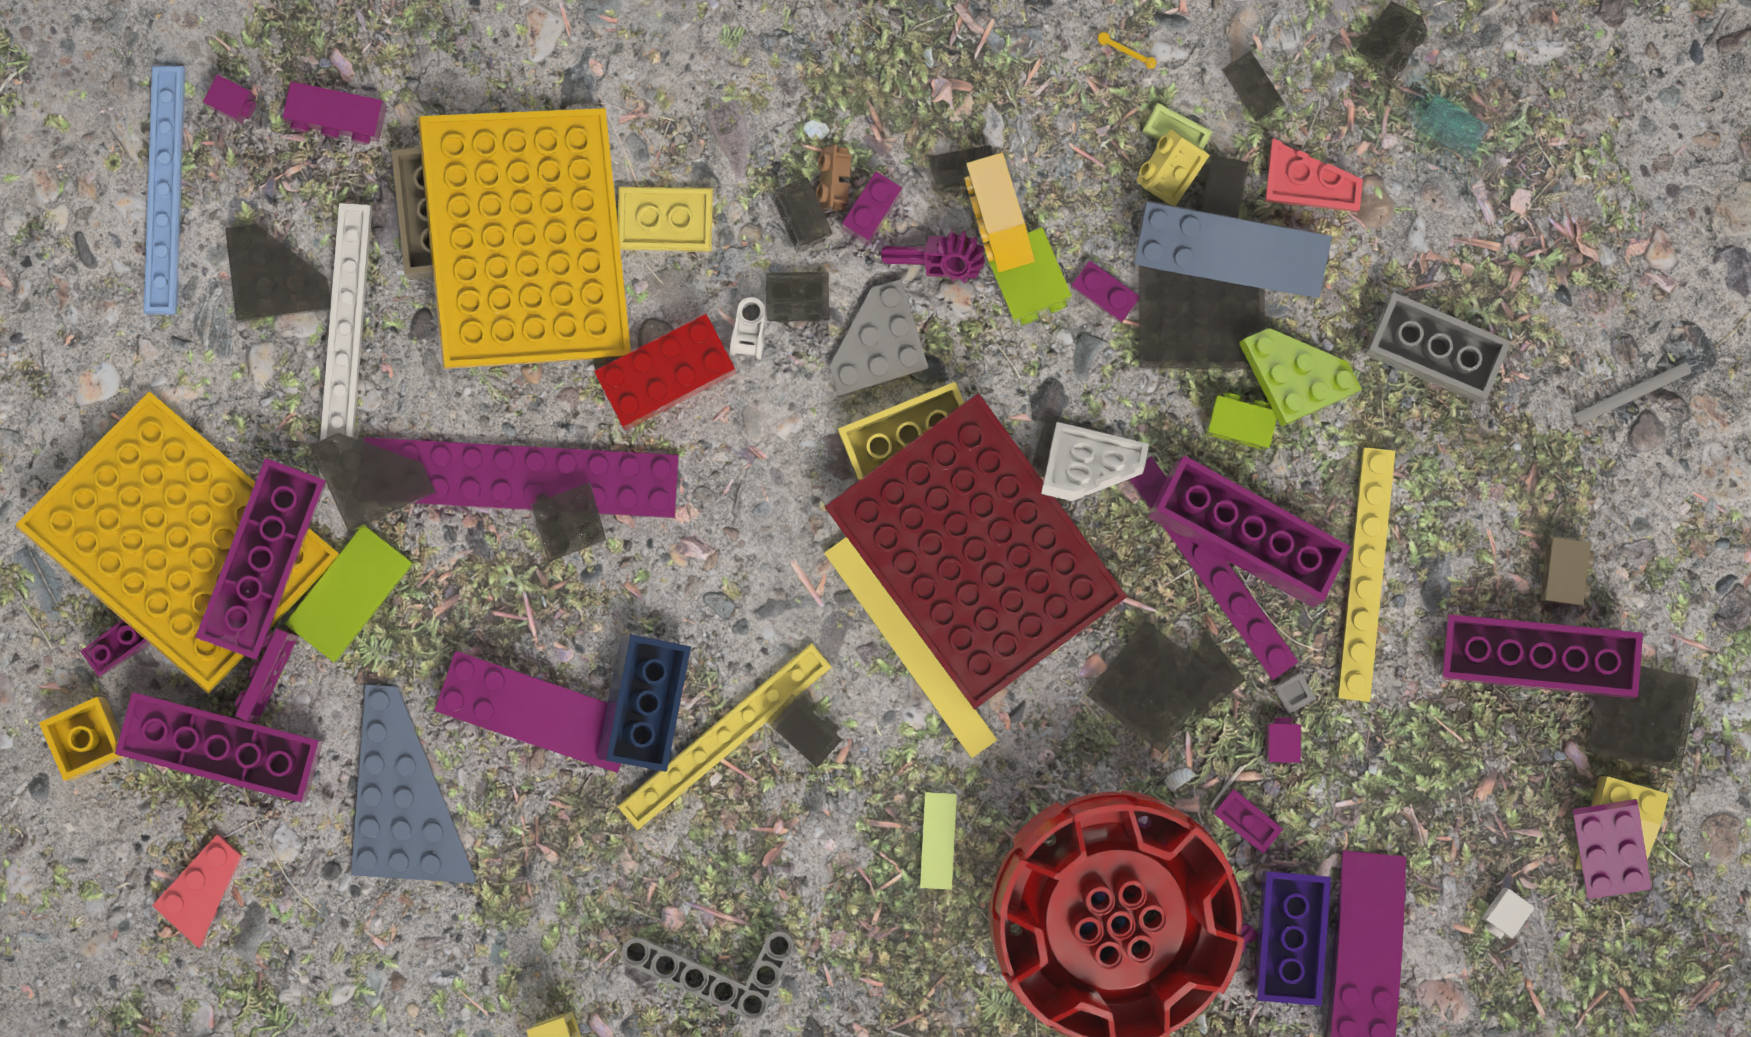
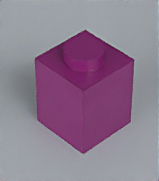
M217 74L203 103L215 112L242 125L245 118L249 119L255 111L256 102L254 101L256 96L251 91Z
M1274 718V724H1266L1265 762L1301 763V724H1293V718Z

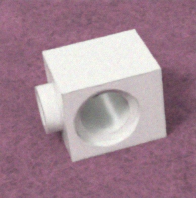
M1502 888L1481 919L1488 923L1485 929L1497 938L1502 939L1505 936L1513 939L1535 907L1512 890Z

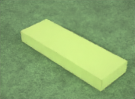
M925 792L920 888L952 890L957 794Z

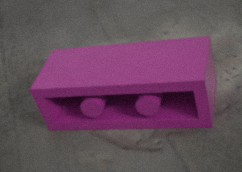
M290 81L282 118L290 124V129L308 133L310 128L320 130V134L325 137L339 139V135L350 136L352 142L369 145L370 141H380L387 106L380 99Z

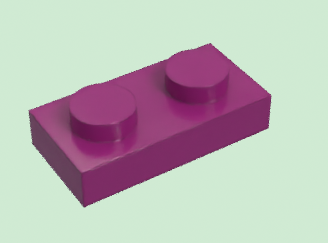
M1092 261L1087 263L1071 285V288L1121 324L1140 299L1139 295Z
M1235 789L1229 792L1213 812L1216 817L1262 854L1266 852L1283 830V828Z

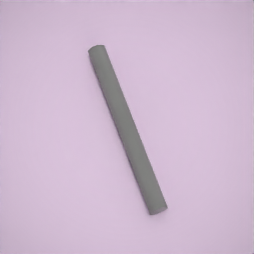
M1684 362L1573 414L1572 418L1575 424L1579 426L1690 374V366L1687 362Z

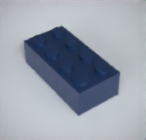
M621 633L597 759L667 772L691 646Z

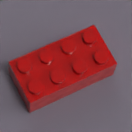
M707 314L594 371L625 431L737 374Z

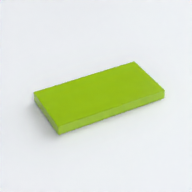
M362 525L289 617L285 625L333 663H336L414 563L368 527Z

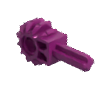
M951 230L947 236H929L925 247L884 246L881 252L882 262L885 264L925 265L926 276L940 278L948 276L951 278L952 283L956 279H960L964 284L969 278L976 279L985 263V255H983L984 245L977 244L976 236L967 237L965 230L960 235Z

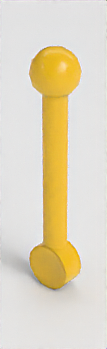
M1106 32L1098 35V43L1100 45L1106 46L1108 44L1145 63L1148 69L1156 67L1157 61L1154 57L1147 58L1110 39L1109 34Z

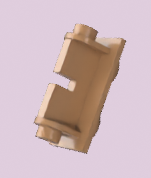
M834 144L822 149L819 155L818 169L821 171V177L816 189V200L819 202L818 211L833 207V211L843 212L845 211V206H848L850 183L839 182V177H850L852 155L849 154L848 148H837V145Z

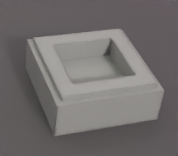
M1301 672L1272 687L1287 715L1316 700Z

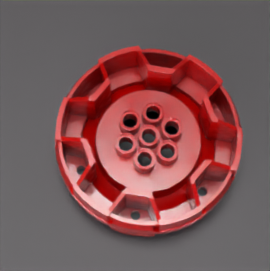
M1122 790L1121 792L1093 793L1072 799L1064 805L1056 802L1045 808L1024 825L1012 839L1014 847L1006 854L992 888L991 901L988 902L989 932L997 963L1008 986L1018 1000L1044 1025L1067 1037H1170V1033L1188 1024L1207 1008L1218 993H1225L1237 970L1245 940L1241 935L1243 927L1242 898L1234 871L1223 851L1213 837L1189 815L1164 801L1139 792ZM1140 817H1148L1146 824L1138 825ZM1054 834V838L1051 842H1044L1049 836ZM1129 885H1136L1137 893L1135 896L1129 899L1123 898L1124 889ZM1095 892H1105L1106 896L1102 903L1097 905L1091 904V897ZM1148 910H1157V917L1153 922H1143V916ZM1122 915L1126 917L1125 924L1121 928H1111V922L1116 916ZM1083 923H1094L1092 932L1087 935L1079 934V928ZM1013 924L1020 925L1017 932L1010 931V927ZM1138 940H1145L1146 946L1144 950L1139 953H1133L1131 950L1132 945ZM1106 946H1113V955L1110 958L1101 959L1099 956L1100 951Z

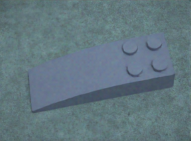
M1145 201L1133 263L1134 265L1320 298L1332 236Z

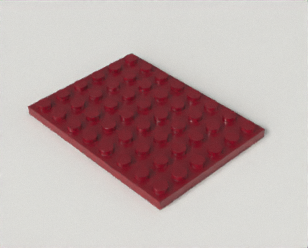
M978 392L824 505L833 520L974 710L1127 598V595L1057 499L1053 496L1041 494L1043 480Z

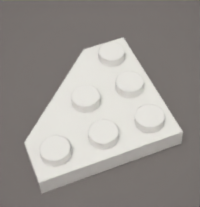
M1057 422L1041 494L1074 501L1141 475L1144 471L1149 444Z

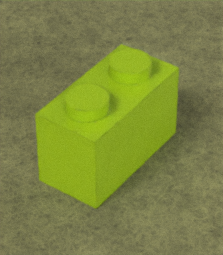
M1224 392L1223 397L1217 395L1214 399L1205 435L1267 451L1270 448L1277 421L1271 405L1254 400L1253 404L1241 402L1242 397L1232 393Z

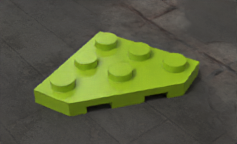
M1271 328L1239 342L1281 427L1355 395L1362 390L1349 362Z

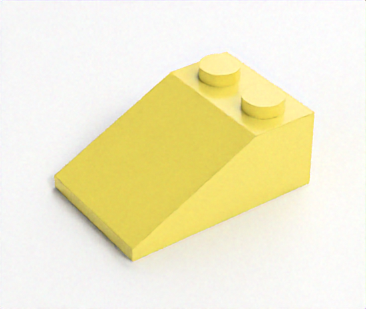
M1599 776L1591 806L1637 799L1648 860L1662 823L1669 794L1608 776ZM1578 853L1575 868L1582 870L1580 854Z

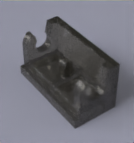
M1249 51L1222 69L1255 122L1265 120L1286 106L1252 51Z
M988 144L981 147L928 156L935 191L966 185L964 177L970 176L966 163L992 156L991 145Z
M808 177L775 190L771 198L796 254L826 241L825 238L833 234Z

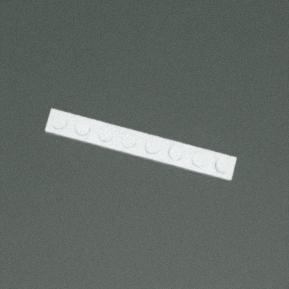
M339 203L319 453L353 456L372 217L371 205Z

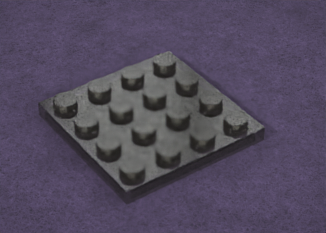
M1138 265V370H1252L1239 342L1265 330V289Z

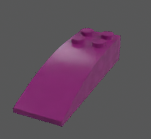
M264 459L195 638L257 660L326 487V480L273 460Z
M455 651L434 710L435 712L616 773L619 772L621 763L597 759L607 702Z
M132 692L115 754L277 797L307 803L323 741Z
M1342 850L1326 1037H1396L1404 932L1405 856Z

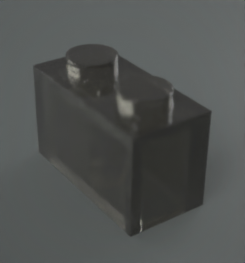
M1211 155L1208 164L1205 163L1201 168L1199 181L1205 183L1203 193H1197L1194 210L1238 218L1249 162Z
M791 694L769 718L767 723L817 768L843 740L836 734L840 728L827 716L823 720L818 718L813 713L817 707L804 695L798 699Z

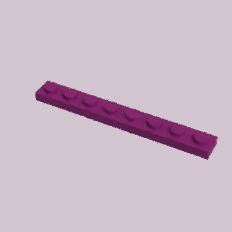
M1150 456L1146 459L1143 474L1128 480L1151 511L1167 477L1153 457ZM1162 526L1269 678L1274 680L1299 661L1228 562Z

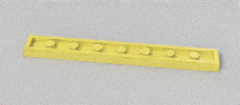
M844 538L824 553L971 759L997 741L976 709H973L848 538Z
M811 643L672 759L668 764L667 772L658 771L617 807L635 829L639 830L832 668L831 665Z

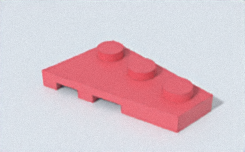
M1272 138L1265 202L1359 212L1363 179L1329 163L1325 164L1310 157L1309 154L1284 145L1283 142Z
M217 834L152 906L194 945L202 948L207 931L212 921H214L220 902L231 883L243 855L220 834Z

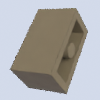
M1556 537L1547 539L1539 602L1578 607L1584 605V600L1588 601L1591 584L1586 581L1588 569H1592L1594 564V551L1590 550L1591 542Z

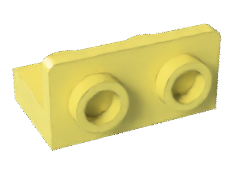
M1170 129L1158 141L1156 151L1149 161L1145 162L1140 168L1136 181L1148 192L1166 203L1176 206L1210 155L1183 138L1173 129Z

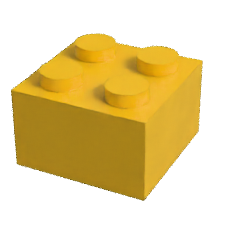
M97 696L39 722L63 781L77 780L126 758L115 754L121 731L106 697Z

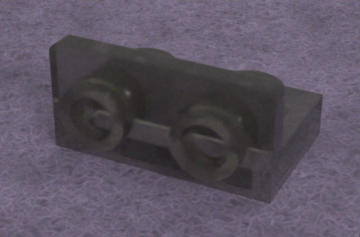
M1391 1L1356 49V53L1362 59L1384 69L1387 77L1394 79L1398 72L1405 69L1409 57L1415 48L1424 42L1428 29L1422 16Z
M829 272L766 273L767 321L786 323L789 321L819 322L829 320Z

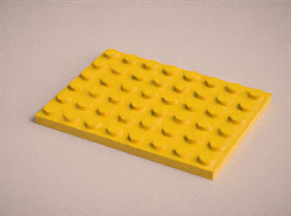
M606 108L420 116L418 118L442 368L455 369L620 358L630 353L631 347Z
M149 391L15 524L16 528L208 694L244 657V655L195 637L256 482ZM310 528L270 629L339 556L337 551Z

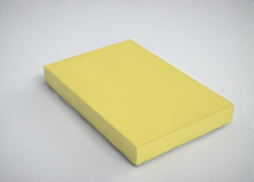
M619 187L618 231L620 250L712 252L713 188Z

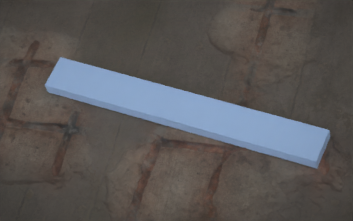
M152 66L144 314L177 315L186 69L184 66Z

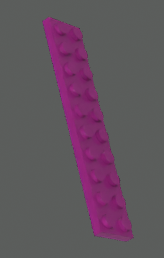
M364 437L360 500L675 519L679 455Z

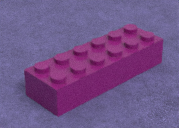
M1185 455L1174 463L1148 515L1149 519L1312 608L1325 601L1351 547Z
M1448 614L1441 680L1634 699L1638 697L1643 633Z

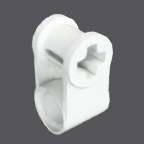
M748 297L743 299L738 305L735 328H733L730 356H735L738 353L755 356L758 360L762 359L766 309L757 298ZM749 305H756L760 308V316L754 321L746 320L743 317V311ZM741 342H744V343H751V344H754V345H747V344H740V343H741Z

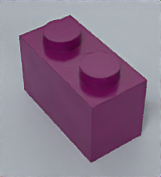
M875 171L843 221L842 230L869 246L900 199L902 187Z

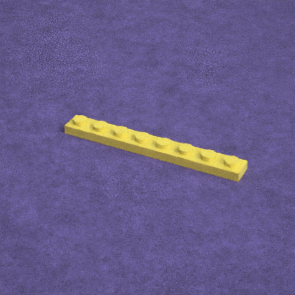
M1365 447L1362 449L1337 699L1370 702L1395 461V451Z

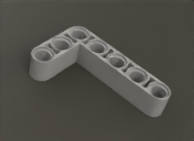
M778 930L771 933L762 947L747 983L644 937H633L626 941L621 953L623 960L628 965L740 1016L753 1020L763 1016L767 1010L792 954L794 941L792 936L786 931ZM778 936L784 937L789 945L788 950L783 954L773 952L770 945L773 938ZM632 943H640L644 946L646 953L642 960H634L630 957L628 950ZM669 956L673 959L675 967L671 973L666 974L659 970L657 963L660 957ZM762 966H770L775 971L776 976L771 983H763L759 980L757 973L758 969ZM698 969L702 972L704 976L702 985L695 987L688 983L686 976L689 970ZM721 982L730 984L733 988L732 997L725 1000L720 999L715 991L717 984ZM751 995L759 997L762 1001L761 1010L755 1013L749 1012L744 1004L745 999Z

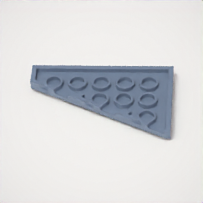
M366 685L351 875L476 883L477 876L474 874L465 847L458 835V830L442 796L440 786L433 774L431 764L417 735L413 720L406 708L399 687Z

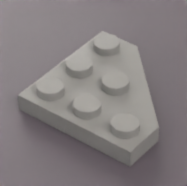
M901 279L870 289L829 366L838 397L929 370Z

